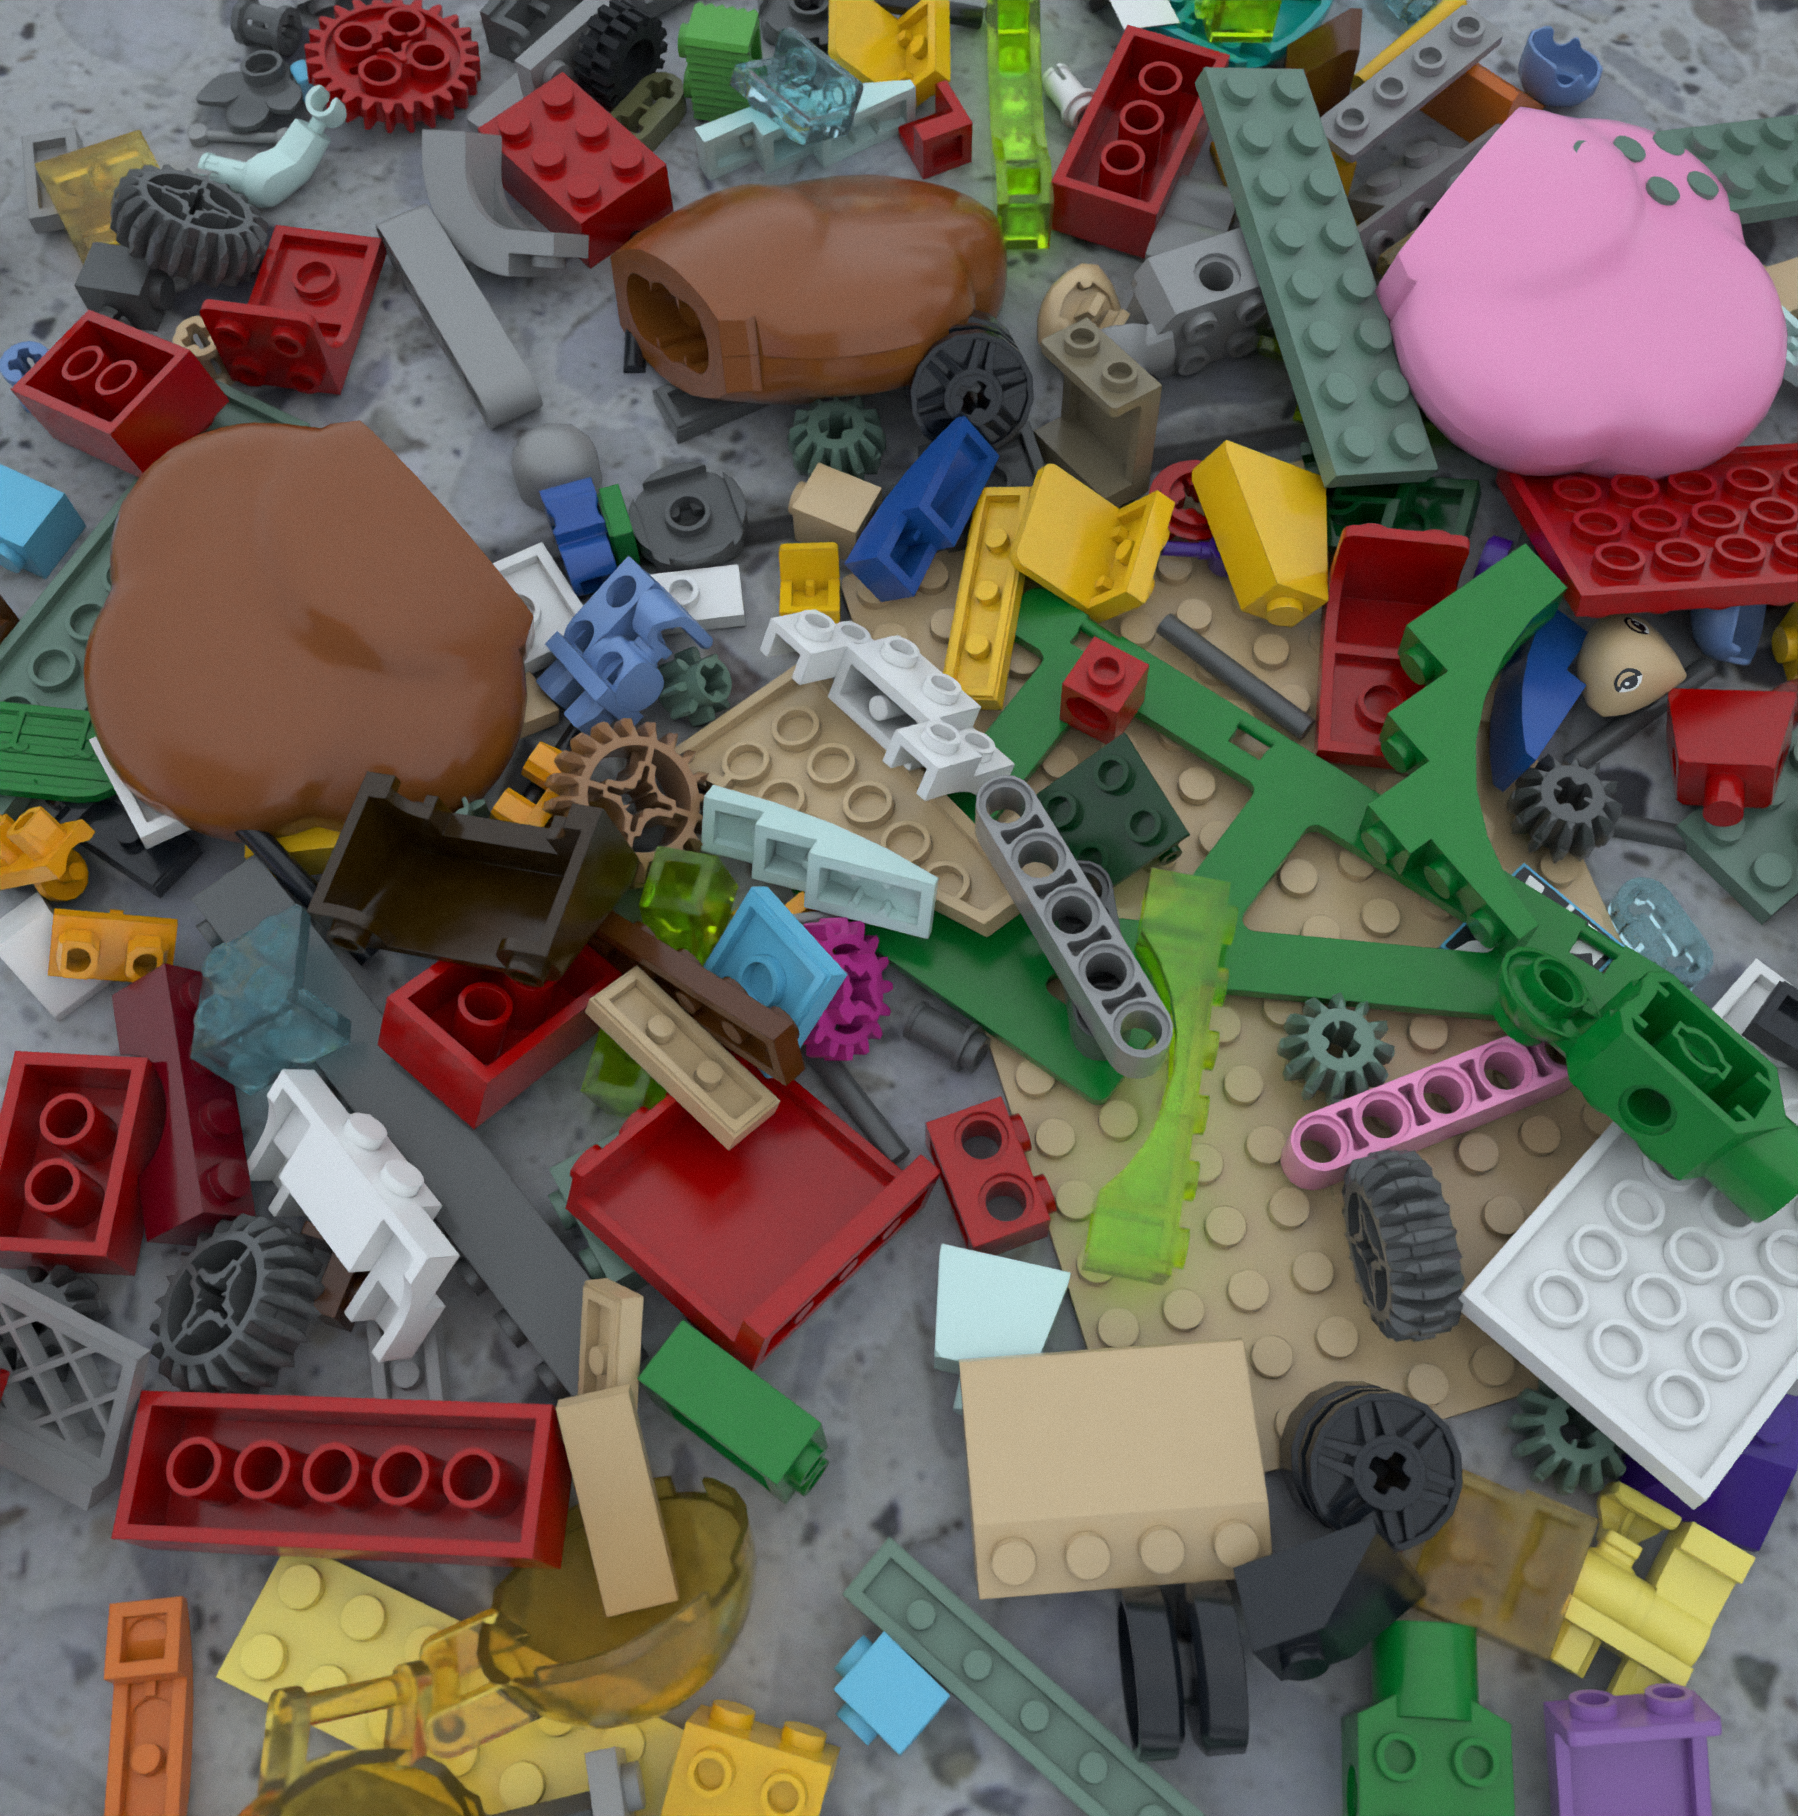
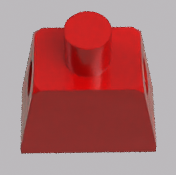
M1673 688L1670 690L1667 702L1666 742L1675 799L1683 805H1702L1703 818L1708 823L1719 827L1738 824L1744 817V808H1766L1772 805L1791 744L1796 692Z

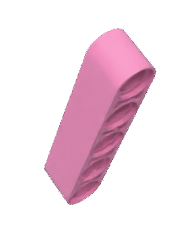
M1508 1035L1305 1115L1298 1120L1282 1149L1280 1162L1283 1172L1290 1182L1303 1189L1318 1190L1344 1181L1346 1170L1350 1167L1352 1160L1368 1157V1153L1388 1149L1390 1151H1419L1565 1092L1573 1086L1568 1078L1567 1066L1560 1065L1551 1060L1546 1053L1545 1046H1553L1547 1042H1542L1537 1046H1525L1516 1042ZM1491 1069L1504 1074L1510 1082L1511 1089H1500L1492 1085L1486 1078L1484 1070ZM1435 1093L1444 1097L1450 1104L1452 1113L1443 1114L1434 1111L1425 1102L1423 1094ZM1372 1116L1385 1121L1390 1127L1392 1137L1379 1138L1370 1134L1364 1127L1362 1118ZM1307 1140L1320 1142L1329 1150L1332 1161L1326 1163L1312 1161L1303 1153L1300 1143Z

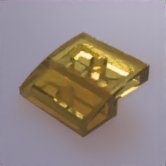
M140 129L34 164L38 176L61 219L64 230L82 265L86 260L93 241L122 246L116 241V233L110 229L112 218L110 217L111 201L114 189L119 185L120 178L127 176L129 169L139 168L142 170L144 165H153L160 169Z
M1462 1469L1463 1487L1454 1513L1435 1536L1425 1542L1415 1568L1423 1578L1428 1594L1411 1608L1446 1623L1476 1627L1477 1636L1548 1662L1599 1519L1529 1489L1523 1495Z

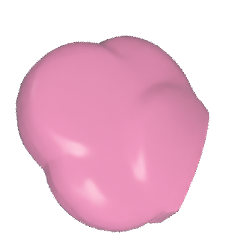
M1519 107L1494 133L1458 176L1397 254L1375 289L1378 300L1390 323L1394 351L1401 374L1407 380L1409 390L1418 406L1449 441L1488 465L1517 474L1556 476L1579 472L1611 479L1618 474L1646 475L1655 481L1668 480L1670 474L1690 470L1699 471L1718 461L1744 442L1766 417L1782 384L1786 365L1787 327L1782 305L1772 278L1759 259L1745 245L1740 217L1738 213L1730 211L1729 198L1725 188L1718 178L1687 149L1680 156L1667 153L1654 142L1653 135L1656 132L1621 121L1573 118L1544 110ZM1627 136L1637 141L1646 152L1644 160L1637 163L1630 161L1613 144L1615 138ZM1577 141H1586L1581 144L1576 153L1573 148L1574 144ZM1690 172H1702L1715 181L1719 192L1714 199L1706 200L1690 188L1687 181V176ZM1651 177H1662L1675 185L1680 193L1679 200L1671 206L1655 201L1646 189V183Z

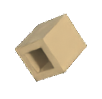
M818 462L808 481H800L796 485L789 501L788 512L793 515L795 540L800 543L835 542L839 547V558L846 561L861 533L882 504V488Z

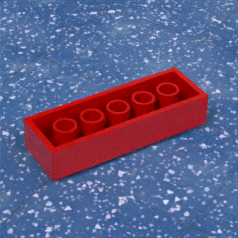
M141 1390L111 1539L152 1550L561 1570L572 1473L556 1406L552 1404Z

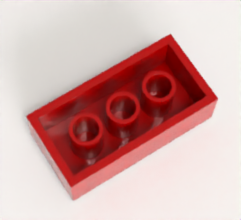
M1127 25L1051 180L1047 228L1145 259L1153 232L1165 213L1177 181L1182 174L1189 176L1210 130L1195 81L1204 67L1228 68L1230 55Z

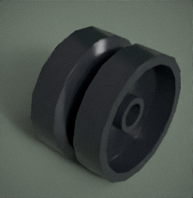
M1226 1581L1184 1583L1176 1603V1630L1168 1599L1159 1586L1118 1588L1116 1599L1118 1653L1125 1713L1135 1759L1138 1762L1177 1759L1185 1739V1709L1194 1743L1204 1755L1209 1757L1245 1754L1249 1741L1246 1667L1236 1611Z

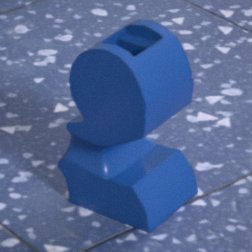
M588 477L539 491L545 514L555 537L571 588L577 597L596 592L618 567L592 478Z

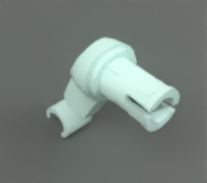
M321 85L314 86L308 91L305 99L306 108L312 115L310 122L295 118L274 148L256 154L247 162L216 156L213 153L206 152L201 156L198 168L213 171L209 175L211 180L219 184H229L232 192L244 194L248 198V204L254 205L257 208H268L278 205L310 180L331 142V138L324 131L326 127L336 128L345 122L347 117L345 105L336 97L332 100L329 108L322 111L329 101L330 93Z

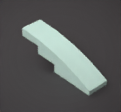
M911 80L851 84L799 93L742 109L694 128L699 167L709 181L756 160L766 175L811 154H814L822 167L825 168L898 135L899 126L915 121L916 86Z
M712 785L705 794L701 837L703 845L701 846V851L752 863V879L805 892V908L847 917L851 920L861 921L925 939L929 938L932 932L939 880L935 875L881 845L833 823L781 804L716 785Z

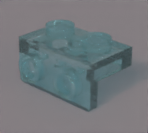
M793 27L781 29L773 57L735 64L729 84L748 100L749 105L753 109L766 114L785 130L786 135L791 140L804 146L849 135L863 92L861 81Z

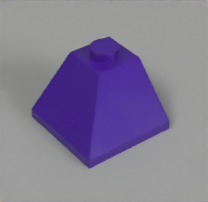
M1785 1394L1709 1498L1694 1510L1627 1453H1622L1621 1457L1627 1467L1626 1471L1622 1476L1618 1477L1617 1481H1621L1682 1517L1681 1521H1694L1739 1548L1757 1552L1760 1550L1797 1472L1798 1397Z

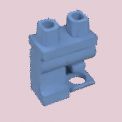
M628 556L570 620L565 629L564 636L557 631L545 643L557 659L535 682L552 700L566 710L563 714L584 734L590 736L591 727L603 721L611 725L616 718L618 720L631 718L634 726H636L644 717L639 711L652 705L660 696L664 686L663 675L657 669V662L661 658L664 660L668 659L673 653L666 646L661 631L681 627L702 649H709L713 639L660 583Z

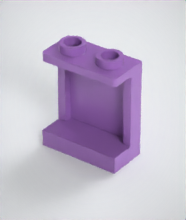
M1659 1683L1646 1687L1643 1694L1614 1696L1605 1691L1586 1689L1571 1693L1568 1697L1569 1700L1543 1702L1551 1816H1712L1707 1737L1722 1734L1721 1717L1696 1692L1682 1685Z

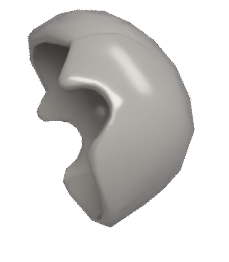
M547 423L531 429L517 440V445L513 448L511 460L513 476L521 499L532 508L545 513L539 491L588 477L592 478L596 492L601 487L602 475L594 443L589 436L572 424Z

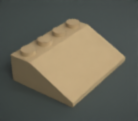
M1242 1338L959 1359L974 1574L979 1600L1235 1579L1234 1567L1272 1554L1269 1503L1245 1346Z

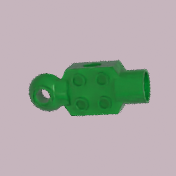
M1517 946L1506 952L1497 975L1498 998L1493 1005V1013L1498 1025L1509 1037L1525 1046H1537L1542 1042L1552 1045L1566 1058L1569 1081L1582 1092L1589 1105L1598 1112L1606 1114L1635 1140L1646 1157L1661 1164L1679 1181L1699 1177L1706 1178L1754 1223H1760L1768 1219L1798 1195V1125L1786 1116L1777 1067L1669 971H1648L1639 980H1631L1599 1009L1595 1005L1581 977L1562 960H1558L1553 955L1534 947Z
M1394 1621L1371 1641L1372 1702L1341 1717L1343 1816H1515L1511 1724L1479 1705L1476 1627L1433 1621Z

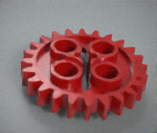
M352 0L353 10L348 11L336 5L333 7L335 19L320 16V30H309L310 43L304 45L308 82L313 84V87L321 85L330 93L329 101L326 103L327 109L336 97L345 105L347 113L345 122L347 123L360 116L363 117L364 129L370 130L378 121L384 122L387 133L392 134L396 123H404L410 133H415V122L423 121L433 129L436 128L435 116L438 114L452 121L455 119L454 106L467 109L469 107L468 96H477L478 94L477 81H481L478 42L472 41L470 27H459L458 15L455 14L443 18L442 5L440 4L425 10L423 9L422 0H413L410 5L403 4V0H392L391 3H384L383 0H372L371 5H365L360 0Z

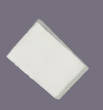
M37 891L0 918V958L49 1013L60 1022L112 983V981L48 976L54 909Z

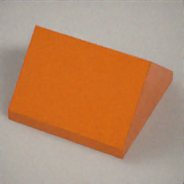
M1477 63L1419 110L1471 143L1495 124H1503L1519 107L1543 110L1545 106L1483 65Z

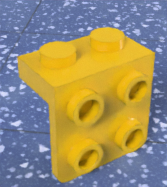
M829 0L828 55L839 71L849 74L860 83L911 80L916 86L917 107L929 97L935 96L936 83L947 80L948 83L951 82L950 1L921 0L897 19L874 0Z
M1047 464L1037 471L1010 553V561L1014 568L1070 605L1086 613L1096 622H1104L1122 613L1139 608L1150 597L1155 585L1153 575L1159 555L1170 535L1168 525L1175 502L1157 490L1119 509L1057 465Z
M716 1699L713 1700L712 1707L701 1704L686 1721L660 1816H820L826 1791L834 1776L841 1747L826 1743V1732L805 1723L786 1721L784 1722L783 1729L754 1721L756 1712L752 1708L737 1702Z

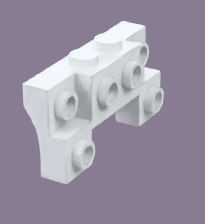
M816 609L804 610L770 619L760 651L766 657L798 652L800 657L792 679L799 685L835 677L828 698L887 750L882 761L890 768L901 765L909 771L921 767L926 768L916 793L924 801L956 792H971L977 796L981 786L989 779L1011 774L1015 763L995 747V743L989 736L973 728L981 706L962 690L958 681L942 673L922 656L918 647L911 641L899 635L873 640L870 633L864 627L852 621H843L835 624L829 616Z
M282 1069L267 1094L269 1111L264 1132L247 1160L250 1181H273L279 1189L268 1207L274 1218L307 1216L349 1273L370 1271L344 1313L350 1322L375 1320L384 1331V1334L372 1351L378 1362L412 1358L446 1307L437 1296L436 1291L460 1256L433 1222L442 1205L424 1183L421 1172L407 1162L389 1139L387 1130L381 1122L370 1114L358 1112L349 1114L315 1070Z

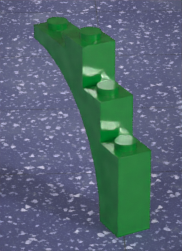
M1526 543L1406 625L1397 654L1400 657L1401 666L1408 677L1416 684H1425L1426 687L1387 713L1378 740L1381 742V750L1388 763L1400 773L1407 772L1409 776L1367 805L1359 827L1362 831V841L1368 852L1379 863L1386 864L1388 862L1399 876H1402L1421 862L1424 866V875L1434 891L1445 899L1451 897L1466 914V922L1473 936L1484 947L1488 949L1494 947L1503 958L1506 952L1515 947H1525L1540 924L1509 883L1488 838L1477 792L1476 739L1485 697L1492 682L1517 649L1555 616L1567 590V587Z

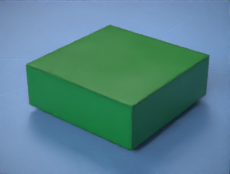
M619 484L600 488L597 497L617 566L628 556L637 564H641L634 532Z

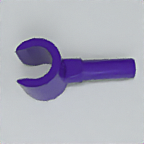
M1213 537L1210 542L1167 541L1160 552L1161 556L1192 557L1207 560L1208 567L1213 574L1220 577H1228Z

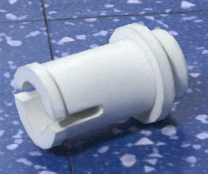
M1059 63L1056 64V69L1063 79L1050 67L1041 78L1040 88L1061 111L1060 117L1062 122L1068 128L1077 129L1095 91L1084 88L1072 74L1071 69L1067 65Z

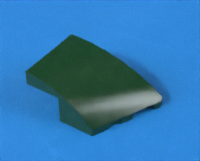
M1301 442L1299 450L1305 470L1320 475L1310 442ZM1430 477L1424 482L1326 488L1327 550L1332 555H1335L1345 527L1367 523H1376L1387 528L1413 531L1443 530L1449 534L1465 536L1470 540L1482 494L1479 480Z

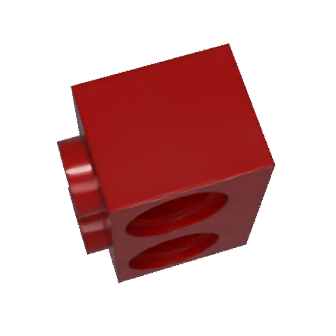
M1001 1096L925 1123V1143L933 1164L941 1170L939 1179L966 1249L998 1255L1047 1237L1051 1221L1049 1214L1057 1211L1054 1196L1043 1173L1033 1176L1024 1154L1032 1151L1028 1131L1019 1113L1009 1116ZM985 1136L992 1139L997 1144L999 1150L990 1158L977 1159L967 1154L963 1145L972 1137ZM1008 1196L1017 1200L1024 1212L1015 1220L1000 1221L988 1212L986 1206L996 1197Z

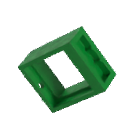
M684 1320L679 1323L637 1378L658 1408L784 1504H787L795 1491L805 1497L819 1481L829 1464V1460L824 1457L828 1445L821 1422Z

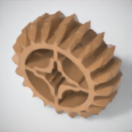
M622 718L614 724L613 729L608 722L603 721L591 727L590 736L583 732L579 733L570 740L572 751L564 750L555 757L554 763L562 773H553L548 776L544 785L558 794L559 797L546 801L542 810L549 814L567 817L572 803L603 808L631 848L633 841L641 837L644 827L653 828L657 825L667 827L663 838L651 852H635L640 862L629 890H637L644 886L646 880L653 886L666 882L668 880V871L673 874L683 872L689 865L686 855L694 856L701 852L703 844L696 834H702L703 815L699 813V810H703L705 794H699L698 785L707 780L709 773L703 771L692 773L688 764L694 760L696 751L687 750L678 754L675 751L678 733L673 734L669 732L657 740L656 722L651 723L647 721L636 730L631 718ZM609 757L627 759L625 769L618 772L616 781L606 779L599 783L590 780L595 767L602 759ZM655 777L661 784L665 792V795H663L658 789L655 782ZM625 793L632 798L628 805H623L621 795ZM635 803L636 812L638 813L632 815L626 809L630 804Z

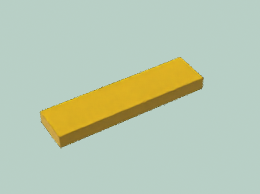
M984 487L972 513L943 673L958 681L962 690L981 706L980 710H1002L1026 576L1014 568L1010 561V553L1032 487Z

